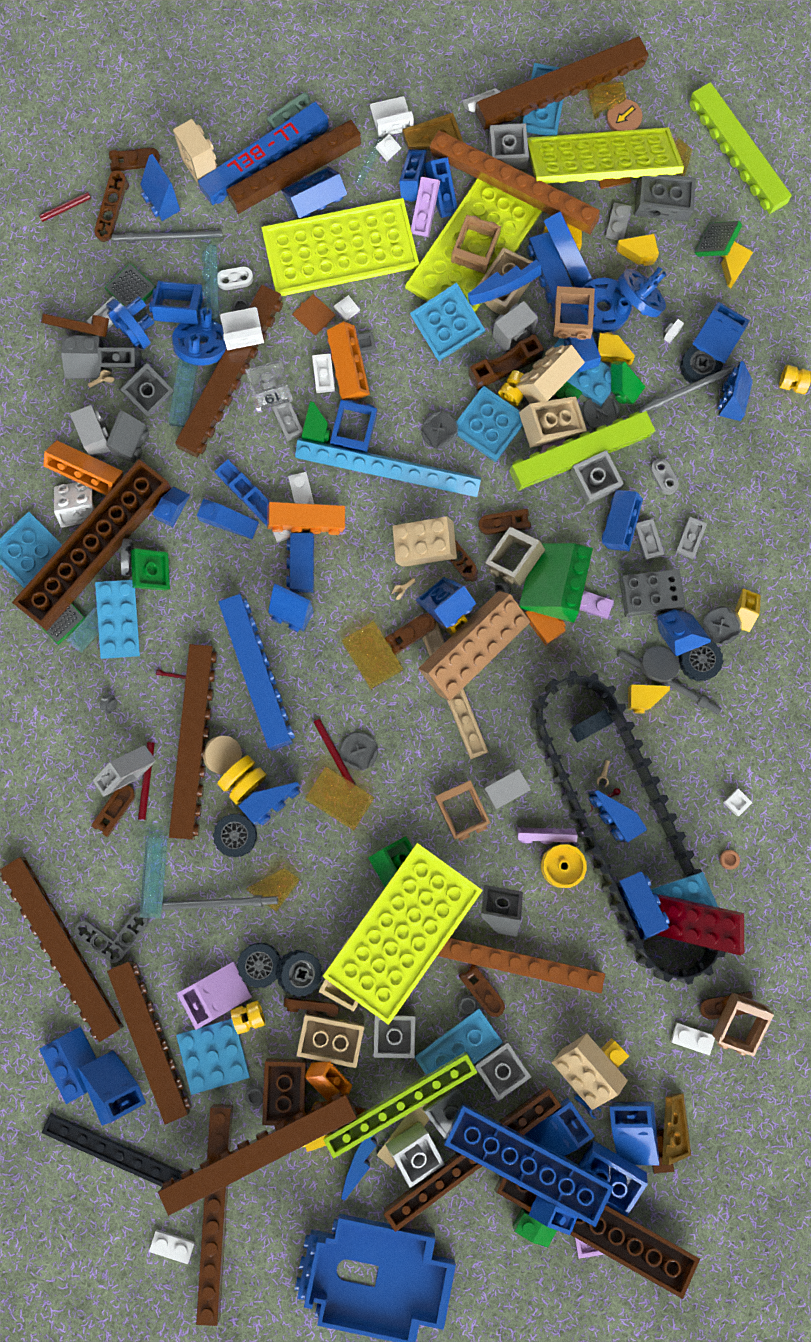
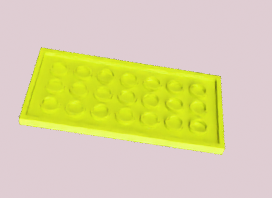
M669 127L527 138L528 152L536 181H542L546 184L683 173L684 165Z
M477 179L406 283L405 289L428 302L457 283L469 302L468 293L479 285L485 274L451 262L452 252L466 215L477 216L481 220L495 222L501 226L500 237L489 263L488 271L503 247L516 253L543 211ZM468 229L461 250L486 258L493 237ZM482 303L471 306L475 313Z
M403 198L261 227L275 291L280 293L281 296L411 270L419 266Z
M417 843L333 960L323 977L389 1025L483 890Z

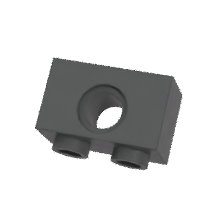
M97 347L98 367L139 368L141 366L140 349Z

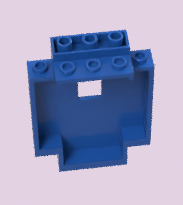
M339 1213V1218L334 1219L332 1232H336L335 1234L311 1229L310 1235H306L303 1248H307L306 1257H301L299 1269L303 1270L301 1278L297 1277L295 1291H299L297 1299L305 1300L304 1308L312 1309L313 1302L319 1303L315 1312V1317L318 1318L317 1326L391 1342H416L419 1325L444 1330L456 1263L454 1259L433 1255L436 1239L435 1233L402 1227L395 1232L388 1223ZM343 1260H352L379 1266L375 1287L342 1280L337 1274L338 1264Z

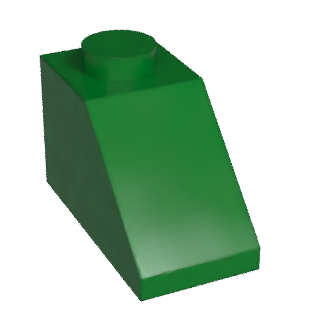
M613 361L611 363V391L619 403L634 404L646 386L625 361Z
M310 401L302 439L325 443L330 440L331 430H328V423L315 403Z
M522 1208L512 1225L514 1232L532 1243L548 1248L557 1230L549 1228L530 1217V1212Z

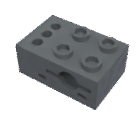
M668 174L640 176L636 183L634 216L688 222L694 212L696 178Z
M680 569L625 575L619 580L625 617L663 613L673 609L682 610L685 607Z

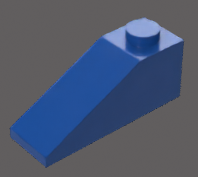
M427 150L408 151L399 180L401 198L404 200L417 201L421 177H424L425 172L424 164L426 163Z
M448 157L429 161L424 164L426 177L440 181L436 200L440 217L452 216L458 207Z
M203 499L197 513L200 522L249 539H253L259 524L256 520L206 499Z

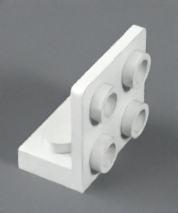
M404 96L370 104L378 138L385 137L388 134L402 133V129L413 126L412 111H408Z
M256 307L220 315L227 350L264 343Z
M78 482L54 487V512L61 528L82 524L95 509L91 488Z

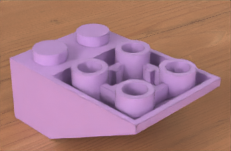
M234 962L177 993L195 1029L202 1027L252 997L245 982L239 976V971Z

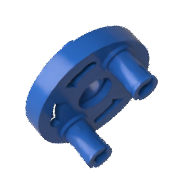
M660 267L649 278L632 269H626L618 278L621 294L625 295L629 302L641 311L642 315L658 317L666 308L665 300L656 288L658 283L667 275L663 271L658 276L663 270Z
M597 278L582 287L595 288L593 332L611 333L620 329L626 323L632 309V304L625 295L620 294L621 290L618 281L610 278ZM605 302L609 305L610 310L601 311L597 308V304ZM580 304L587 321L588 305Z
M139 296L127 306H123L114 298L106 304L109 310L107 315L117 329L120 328L129 338L134 348L138 346L144 350L151 345L144 331L153 325L154 321L148 314L138 322L134 319V315L146 307V304Z
M204 307L200 310L201 318H199L198 324L180 323L172 335L175 354L183 361L193 365L216 363L222 358L227 348L222 325L213 321L212 310L209 308L207 314V307Z

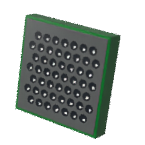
M741 222L709 223L694 253L698 257L728 255L742 227Z
M129 263L104 288L123 306H127L138 296L145 302L153 294V289H156V286L134 265Z
M71 603L47 631H44L59 645L86 618Z

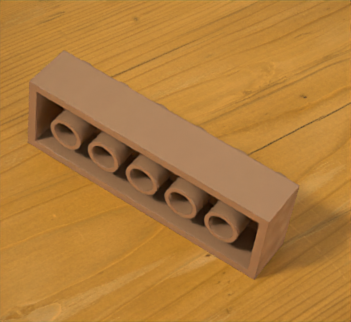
M498 591L431 655L418 670L440 697L450 701L530 621L511 594Z

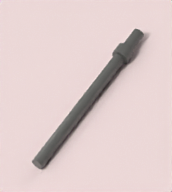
M222 230L112 234L113 242L127 241V243L149 240L222 238Z
M740 362L661 398L656 397L651 400L652 402L638 407L640 413L648 412L654 408L657 410L663 407L662 405L728 376Z
M623 650L620 651L618 657L642 670L640 660ZM673 679L664 683L697 702V705L703 709L707 708L717 715L722 709L710 702L706 696L698 695Z
M254 895L249 898L162 902L161 909L250 905L263 907V905L278 904L279 898L278 896L263 897V895Z

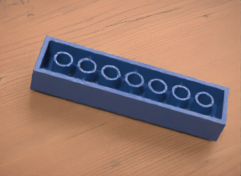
M241 594L218 601L268 748L274 751L293 744L292 739L295 738L292 727L290 725L287 726L286 721L289 718L284 706H280L283 700L278 688L275 689L273 686L277 683L272 671H268L267 667L270 666V662L266 653L261 651L264 645L259 634L256 635L255 631H258L253 616H249L252 610L247 598L243 599Z
M463 1102L444 1139L445 1146L596 1227L614 1188L604 1178Z

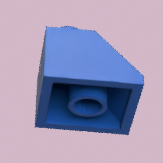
M673 609L657 616L658 630L675 656L711 642L709 636L692 614Z

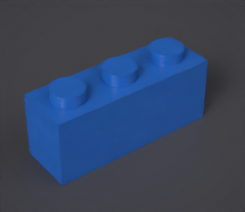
M616 490L615 495L612 497L611 510L607 515L605 531L602 533V544L608 549L630 551L643 498L636 491Z
M290 533V539H287V550H290V557H287V569H290V576L286 577V586L290 587V591L294 593L314 592L313 533Z

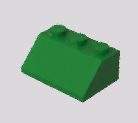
M407 836L368 857L384 887L387 886L413 849Z

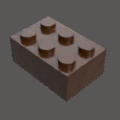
M266 1059L264 1067L262 1125L275 1126L283 1120L287 1123L294 1119L293 1116L303 1110L305 1112L307 1059Z

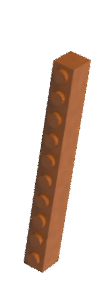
M438 130L430 144L433 157L437 159L448 157L449 165L551 216L561 211L567 224L591 235L599 220V209L542 181H536V178Z
M451 937L437 955L443 958L601 994L605 979V973Z

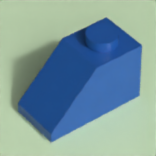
M175 487L171 488L160 499L153 513L156 520L173 528L190 494Z
M539 1196L533 1202L529 1213L530 1217L543 1225L568 1235L571 1234L578 1218Z

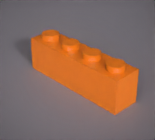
M342 322L328 329V343L331 348V358L334 363L335 376L338 380L339 394L342 400L357 401L370 395L355 326Z
M57 440L44 453V467L106 496L123 478L122 470Z
M269 502L267 507V529H272V532L291 530L292 533L310 531L313 534L328 532L330 535H339L345 529V506Z

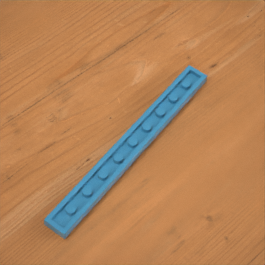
M301 438L297 440L295 458L464 495L474 497L478 495L481 477Z

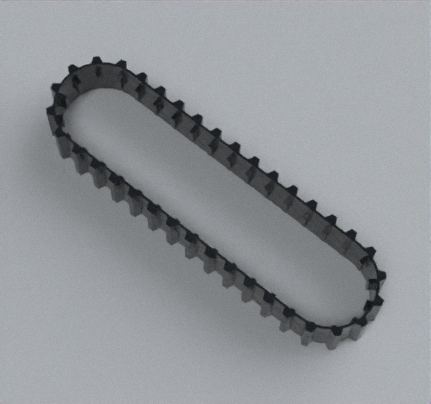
M570 671L561 681L553 678L545 687L546 694L539 696L532 706L537 710L536 719L531 723V729L537 730L541 739L537 743L538 748L545 749L549 758L545 761L546 766H553L557 774L553 778L554 784H561L565 792L561 796L562 802H569L573 811L569 814L570 820L577 819L581 829L577 832L578 837H585L589 847L585 850L586 855H593L597 863L593 871L595 874H602L605 883L601 886L603 892H610L613 902L609 905L610 909L618 911L621 920L617 924L619 928L627 930L630 938L626 941L627 947L636 950L639 955L636 962L639 966L653 969L654 977L666 982L676 978L677 981L689 985L693 984L694 977L701 974L711 976L714 973L712 965L718 957H725L726 952L705 947L704 950L706 951L702 959L694 963L695 966L688 970L678 969L679 973H668V968L661 966L659 969L652 962L654 958L647 954L643 946L645 941L637 933L634 926L636 921L632 920L626 908L628 904L626 901H623L617 887L620 886L618 883H615L609 869L611 866L605 862L601 853L603 848L598 846L592 833L594 828H590L584 815L586 811L585 809L582 810L576 797L578 793L573 791L568 779L570 775L564 771L560 762L562 757L557 755L552 744L553 737H549L545 728L546 719L543 720V708L545 709L548 706V702H545L550 692L555 695L559 691L558 687L568 685V688H571L577 684L585 686L587 690L595 691L600 696L599 699L603 700L608 707L609 714L612 716L618 729L616 732L620 734L626 748L624 750L625 752L628 751L634 764L632 766L633 770L636 769L642 781L640 785L642 788H645L650 799L649 804L650 806L653 805L658 816L657 822L658 824L661 823L667 836L665 839L667 842H670L675 853L673 857L675 860H678L684 873L682 874L683 878L700 873L702 870L694 869L691 862L694 856L693 850H686L682 843V840L686 837L685 833L677 832L673 822L677 819L676 813H669L665 806V803L669 800L668 796L660 795L656 785L660 782L659 777L651 776L648 766L652 761L650 758H643L639 750L644 744L642 740L634 739L631 732L635 727L634 722H627L623 715V712L627 709L626 705L618 704L614 696L616 691L614 685L607 687L598 681V674L596 673L587 677L579 676L576 671Z

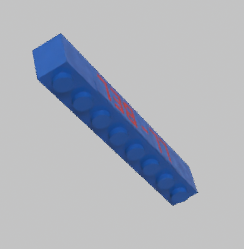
M316 102L312 103L199 179L200 190L212 206L223 202L225 197L228 196L226 191L228 188L296 151L304 143H310L316 135L325 133L329 127L327 115Z

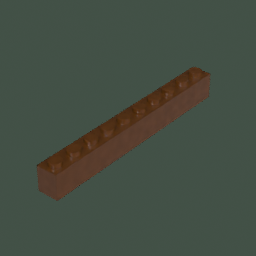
M640 36L477 101L475 113L484 130L489 129L490 125L511 122L518 116L528 115L538 108L543 109L550 103L560 102L570 95L575 96L582 90L592 89L602 82L607 83L612 78L624 76L634 69L639 70L645 65L649 54Z
M261 285L249 308H257L263 340L265 341L267 336L265 332L268 327L271 328L275 322L274 316L276 312L281 311L283 302L280 293ZM259 344L231 350L226 348L175 442L178 449L198 458L199 454L205 452L207 447L205 443L208 438L213 437L215 433L214 427L217 422H221L225 406L231 404L233 399L231 395L234 390L237 391L241 385L240 379L243 374H247L251 358L255 359L257 356Z
M189 644L169 838L195 840V836H199L200 825L197 824V816L200 817L202 812V805H199V797H203L204 786L201 785V777L204 778L206 773V766H203V753L206 748L205 739H209L210 734L207 720H211L212 715L209 701L213 700L214 690L211 689V682L215 681L216 672L213 670V663L217 662L218 656L213 646Z
M19 857L1 868V880L10 887L12 899L21 906L20 912L22 916L29 920L31 924L30 930L40 939V947L51 958L50 964L55 971L58 970L62 985L69 989L71 1001L78 1005L81 1010V1018L84 1022H88L91 1027L90 1033L92 1037L101 1042L124 1027L26 858Z
M546 1085L499 1122L524 1135L560 1108L561 1105ZM460 1153L455 1154L444 1162L445 1165L415 1184L384 1208V1216L394 1231H398L481 1168L482 1165Z
M340 1091L332 1095L330 1101L326 1103L320 1101L311 1107V1111L305 1113L303 1110L295 1114L293 1120L287 1123L285 1120L279 1122L274 1126V1130L270 1132L264 1130L258 1133L253 1141L244 1140L237 1145V1149L233 1151L227 1149L218 1154V1159L212 1161L210 1158L199 1164L200 1168L194 1171L190 1168L181 1173V1178L175 1181L171 1178L162 1183L163 1187L158 1191L167 1215L169 1216L357 1119L358 1114L348 1093L342 1094Z
M213 1104L210 1107L207 1160L211 1158L214 1161L219 1158L218 1154L227 1149L231 1151L233 1105ZM228 1185L204 1197L196 1325L217 1326L220 1320Z

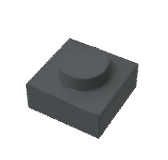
M373 332L357 335L361 355L376 352Z

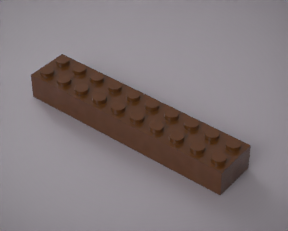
M139 459L12 603L47 631L120 549L123 538H129L156 508L160 499L171 489L169 482Z
M500 1176L494 1189L496 1193L529 1212L537 1197L536 1194ZM605 1205L596 1227L577 1218L570 1234L681 1299L684 1298L700 1261V1258L607 1205Z

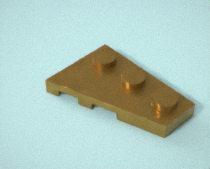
M453 112L402 129L408 149H430V144L438 130L463 142Z
M684 1093L666 1096L663 1165H671L691 1156Z

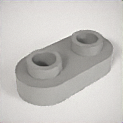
M664 459L655 460L650 470L659 489L667 495L675 493L679 482L669 463ZM658 466H663L664 470H659ZM666 482H671L672 486H668Z

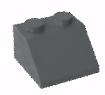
M62 335L61 356L65 379H97L100 377V372L103 368L98 367L97 347L104 348V343L100 336Z
M143 363L118 388L147 417L174 391L148 363Z
M120 410L106 445L113 456L135 463L136 459L141 457V446L143 442L148 440L149 431L144 423Z

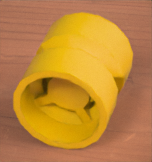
M786 364L781 374L779 388L786 390L793 388L794 392L805 395L811 383V371L806 369L798 370L797 367Z
M516 370L511 372L507 378V383H504L498 391V395L503 400L509 401V404L512 406H518L524 397L517 387L521 382L520 378L524 374Z
M258 1000L248 1003L245 1008L239 1006L231 1009L232 1021L238 1035L248 1032L250 1027L256 1029L266 1025ZM246 1014L249 1019L248 1022H246L244 1015Z

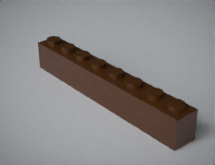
M350 119L228 188L226 191L230 203L237 214L245 211L361 145V133Z
M132 960L108 970V976L164 1124L166 1125L190 1113L189 1108H192L189 1097H185L182 1091L184 1083L181 1077L177 1078L175 1072L177 1069L174 1058L169 1057L168 1050H170L168 1041L161 1036L162 1025L159 1020H155L153 1015L155 1007L153 1002L147 999L148 989L145 982L141 983L139 978L141 974L139 965L137 963L134 964Z

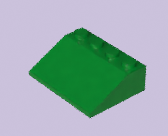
M542 543L545 551L525 579L519 607L574 623L580 610L593 548L576 543Z

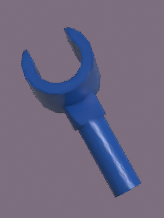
M576 1095L574 1099L587 1109L588 1114L592 1118L597 1119L586 1102Z

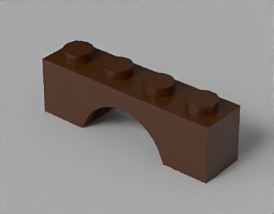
M534 334L518 342L512 350L501 357L492 360L484 359L470 366L468 376L478 391L483 386L486 387L506 377L512 371H517L541 359L544 348Z

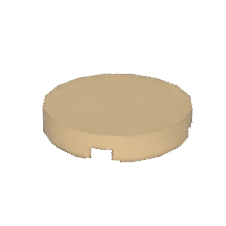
M222 735L214 737L206 744L203 753L204 763L212 772L225 774L242 758L241 747L232 737Z

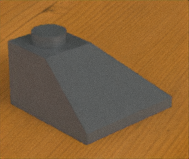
M484 885L481 917L496 933L517 937L521 923L523 892Z

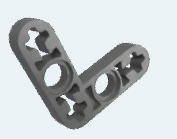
M144 912L134 913L114 940L88 921L79 922L75 926L74 932L80 940L112 963H117L124 959L149 924V917ZM143 916L144 918L142 921L144 922V925L140 924L136 928V930H139L138 934L135 932V930L128 928L129 925H131L132 927L135 926V924L137 923V921L135 920L136 917L139 918ZM87 925L88 932L92 934L94 931H96L97 933L92 936L90 941H88L87 939L91 936H89L86 933L81 935L80 933L82 930L80 929V926L84 927ZM127 931L133 935V940L130 943H126L123 940V934ZM98 936H102L105 939V945L101 948L95 945V939ZM109 943H112V945L110 946L112 950H120L118 952V954L120 955L119 958L115 957L113 959V953L109 950H107L106 953L103 952V950H105L108 947Z

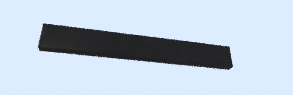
M50 1113L42 1130V1134L163 1187L162 1183L171 1178L174 1181L181 1178L180 1174L183 1173L179 1169L53 1113Z

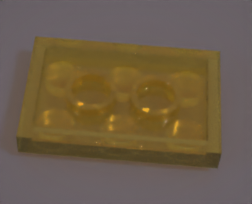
M374 621L341 640L371 690L404 670Z
M325 766L305 798L306 801L353 831L375 799L373 795Z

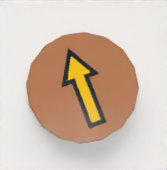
M617 100L608 108L607 124L613 131L637 130L642 121V110L632 100Z

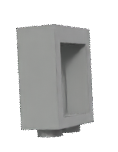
M144 745L109 762L95 777L93 782L102 795L106 796L139 779L156 760Z

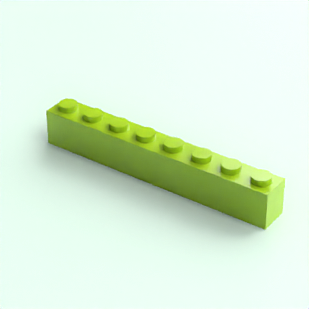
M710 82L694 91L689 101L690 108L700 116L702 125H706L710 130L712 139H716L720 144L722 153H726L730 158L732 167H736L740 172L742 181L747 182L750 186L752 195L757 196L760 200L762 209L767 210L771 214L786 205L792 196L712 83Z
M637 411L629 415L628 419H617L613 422V425L608 427L602 425L593 433H590V431L585 432L576 440L570 438L559 447L553 445L547 448L544 453L536 452L530 455L527 460H516L512 463L513 465L509 472L519 491L572 469L574 465L606 450L610 454L646 439L656 430L647 411L642 413Z
M464 1052L357 1116V1119L326 1134L323 1140L333 1159L475 1075L477 1069L468 1053Z

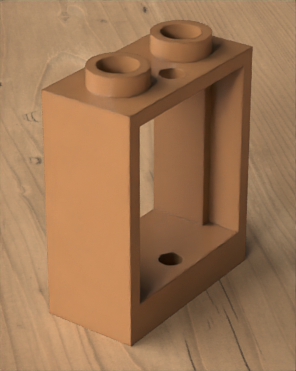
M466 215L452 252L451 262L486 274L500 237L501 226L495 222L481 220L477 216ZM468 229L493 237L486 258L461 250Z
M557 286L553 336L559 338L572 337L581 340L591 339L595 288ZM561 303L588 305L587 325L560 323Z
M471 780L434 797L454 840L458 838L459 841L469 838V833L476 830L477 833L488 829L487 824L490 821ZM469 791L482 822L457 833L443 802Z
M731 993L712 1035L720 1047L724 1049L731 1048L743 1056L748 1054L754 1057L774 1013L765 1004ZM737 1009L757 1016L746 1041L726 1035Z

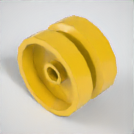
M249 755L244 756L235 763L217 783L224 792L232 789L229 798L235 804L240 803L251 795L267 777V774L261 768L253 770L256 762Z
M560 844L549 848L541 859V872L544 879L549 884L558 888H571L578 885L587 871V864L583 853L578 848L569 844ZM562 863H567L566 870L561 869Z

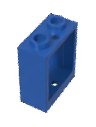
M158 281L156 289H153V301H150L149 311L153 313V320L198 324L204 298L202 285ZM164 299L191 301L189 308L162 305Z
M341 400L330 444L368 453L377 418V408H374L371 404L361 405L353 400ZM344 410L371 415L364 442L338 436Z

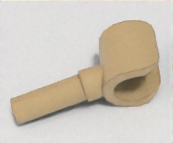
M102 370L100 377L88 383V386L91 388L103 381L112 383L114 378L109 376L112 372Z
M412 578L406 584L394 587L391 594L399 592L396 600L402 598L405 590L416 582L415 579Z
M605 760L601 776L596 780L597 785H599V781L602 778L606 780L604 787H607L609 784L606 778L610 764L608 760Z

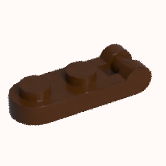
M150 147L126 151L111 150L109 151V159L112 162L110 163V169L113 172L116 170L124 171L145 168L149 155L153 154L158 163L160 162V155L155 148ZM118 159H124V163H119Z
M528 509L485 515L480 518L478 523L479 531L485 535L504 533L509 527L516 530H527L532 527L531 522L528 521ZM519 517L521 523H516V518Z
M421 614L384 639L387 644L391 645V651L396 655L432 632L436 627V620L430 614ZM399 637L403 640L401 644H398L396 641Z
M128 785L116 790L91 827L95 830L99 829L108 838L136 797L135 790ZM105 818L110 820L108 825L103 823Z
M472 964L466 973L459 975V978L487 1014L492 1017L502 1015L505 1010L503 1000L478 968ZM476 976L479 980L472 985L469 980Z
M752 991L737 993V995L748 999L753 998ZM730 995L702 1000L699 1005L700 1014L707 1019H719ZM737 1009L734 1016L749 1013Z
M284 998L283 1006L287 1007V1011L299 1012V1009L307 1010L306 1013L318 1014L321 1011L327 1012L331 1017L336 1016L339 1012V1006L336 1003Z

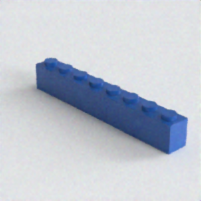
M549 232L529 238L527 253L529 257L533 258V261L537 260L541 264L539 283L541 288H544L546 291L545 298L547 303L551 304V312L554 318L557 286L572 287V284ZM561 303L560 323L587 325L580 304ZM592 335L591 339L587 338L584 340L572 337L564 338V346L572 345L585 362L577 370L578 373L599 366L601 356Z

